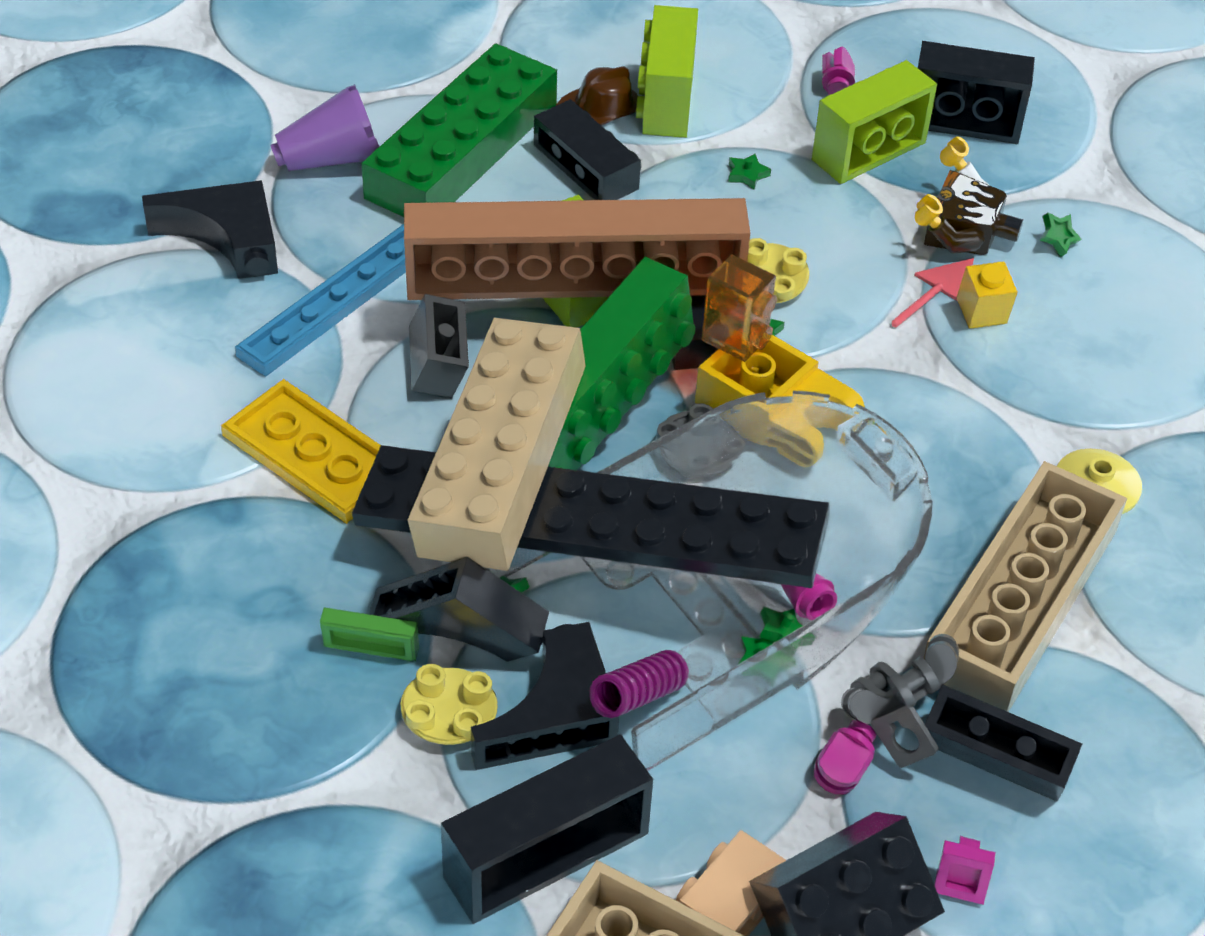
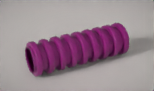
M667 649L600 675L593 681L590 687L592 706L603 717L615 718L658 700L674 691H678L688 680L689 669L687 662L676 651Z

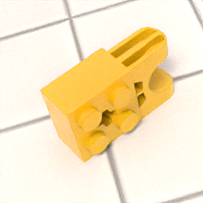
M749 322L698 367L695 394L696 404L703 403L709 405L714 409L715 415L802 468L808 469L813 467L823 458V434L813 424H825L840 431H848L854 428L865 415V405L858 392L818 369L819 362L752 322Z

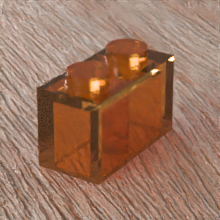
M731 254L708 277L702 341L743 362H746L757 349L763 350L773 332V328L770 326V318L777 302V296L774 295L776 275Z

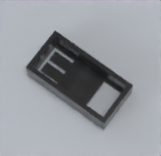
M620 734L441 822L443 878L472 924L648 835L653 777Z

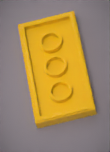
M282 379L221 425L222 436L344 523L347 524L353 519L352 511L381 446L373 439L285 379Z

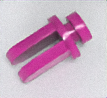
M843 46L835 49L834 55L831 52L822 55V85L828 92V95L855 84V65L849 52Z
M852 720L847 728H839L829 738L814 765V777L825 791L844 795L853 790L859 783L875 754L872 743L877 734L869 724L859 720Z

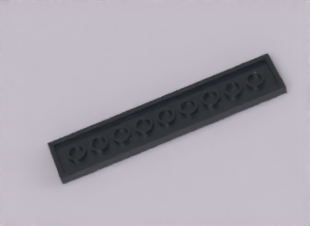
M381 445L352 511L355 525L411 533L408 518L436 452ZM547 467L517 548L813 588L830 517V503Z

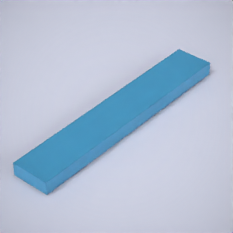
M404 224L236 345V357L266 377L405 274Z

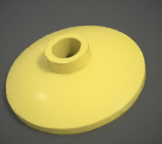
M1080 449L1064 456L1057 465L1059 468L1126 497L1127 501L1122 514L1134 508L1140 499L1142 481L1138 472L1127 460L1115 453L1102 449Z

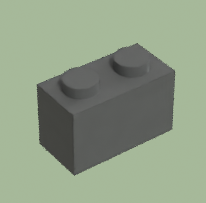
M424 294L409 325L412 391L452 398L469 368L465 302Z

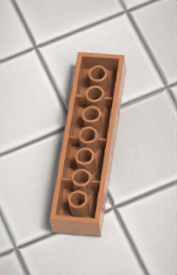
M746 199L404 203L407 300H422L424 294L448 299L609 297L644 257H648L688 275L690 295H741L744 293L751 234Z

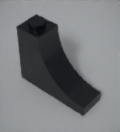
M262 180L142 196L148 236L173 235L204 242L220 251L230 261L238 279L278 274L275 241Z
M465 557L377 588L369 615L417 622L418 634L440 636L464 642L488 651L509 662L539 653L540 646L543 643V630L546 627L549 611L470 558Z
M590 622L574 625L563 624L553 629L543 630L542 659L544 666L531 692L507 713L483 724L471 726V755L475 770L592 747L618 736L619 717H603L597 713L590 700V687L593 681L598 676L606 674Z

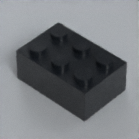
M922 41L917 68L937 83L928 131L1019 144L1032 88L1035 57Z
M875 811L749 881L771 936H905L945 912L907 816Z

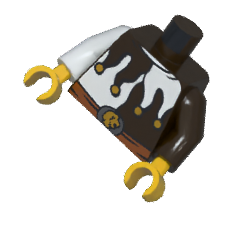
M956 136L947 143V146L940 153L941 162L948 167L955 166L956 169L955 171H949L937 198L927 194L917 203L916 207L918 210L915 212V221L920 226H927L924 245L947 249L951 253L967 252L985 255L988 254L995 236L1017 242L1024 219L1003 214L1007 198L1006 193L990 186L980 177L970 161L965 162L963 158L969 153L968 144L963 138Z

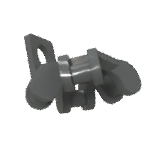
M947 634L935 635L928 644L925 660L921 656L911 662L913 668L903 675L897 673L887 663H876L870 668V676L856 679L851 683L850 689L842 696L841 706L843 711L855 720L871 724L896 764L901 768L930 757L938 751V745L913 706L927 694H933L939 690L942 684H945L953 677L959 660V648L955 639ZM899 721L902 727L908 728L915 733L919 740V747L916 750H907L898 744L895 738L897 727L893 722Z

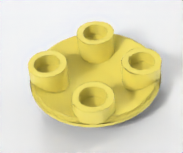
M761 238L750 239L744 293L741 295L752 301L766 304L782 303L797 297L806 288L809 281L806 253L799 248H789L780 244L767 243Z
M426 664L420 667L416 672V678L409 683L401 698V714L408 728L426 741L443 745H455L471 741V726L495 719L498 708L497 698L492 689V680L486 673L481 671L471 672L460 668H442L437 664Z

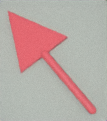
M974 258L915 272L914 276L933 287L892 320L891 325L898 327L940 291L957 301V294L966 266L973 265Z

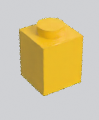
M1005 261L966 266L957 294V301L969 329L1008 323L1018 291Z

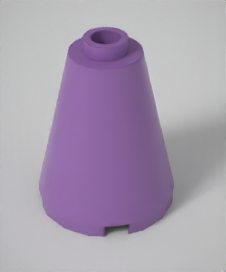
M355 84L346 87L275 134L277 142L270 145L278 166L286 164L288 171L363 162L379 147Z

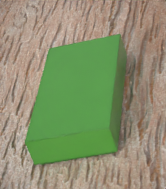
M323 608L320 626L325 647L416 661L419 651L417 622Z

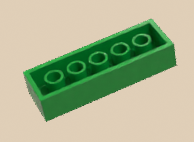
M497 43L493 44L361 163L364 199L404 217V203L456 202L534 127L535 115L556 106L557 69Z
M644 257L580 329L586 367L548 467L578 470L582 464H587L602 440L608 434L615 432L621 422V418L631 406L638 404L642 400L646 389L654 379L666 372L671 359L682 347L688 346L695 334V325L693 322L692 298L690 296L688 275L648 257Z

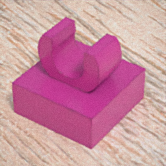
M960 836L959 843L945 840L934 881L937 893L984 905L994 868L996 852L980 849L981 841Z

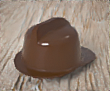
M597 67L586 74L579 89L561 97L556 105L571 99L602 126L618 118L635 113L638 95L632 90L630 72L627 67Z

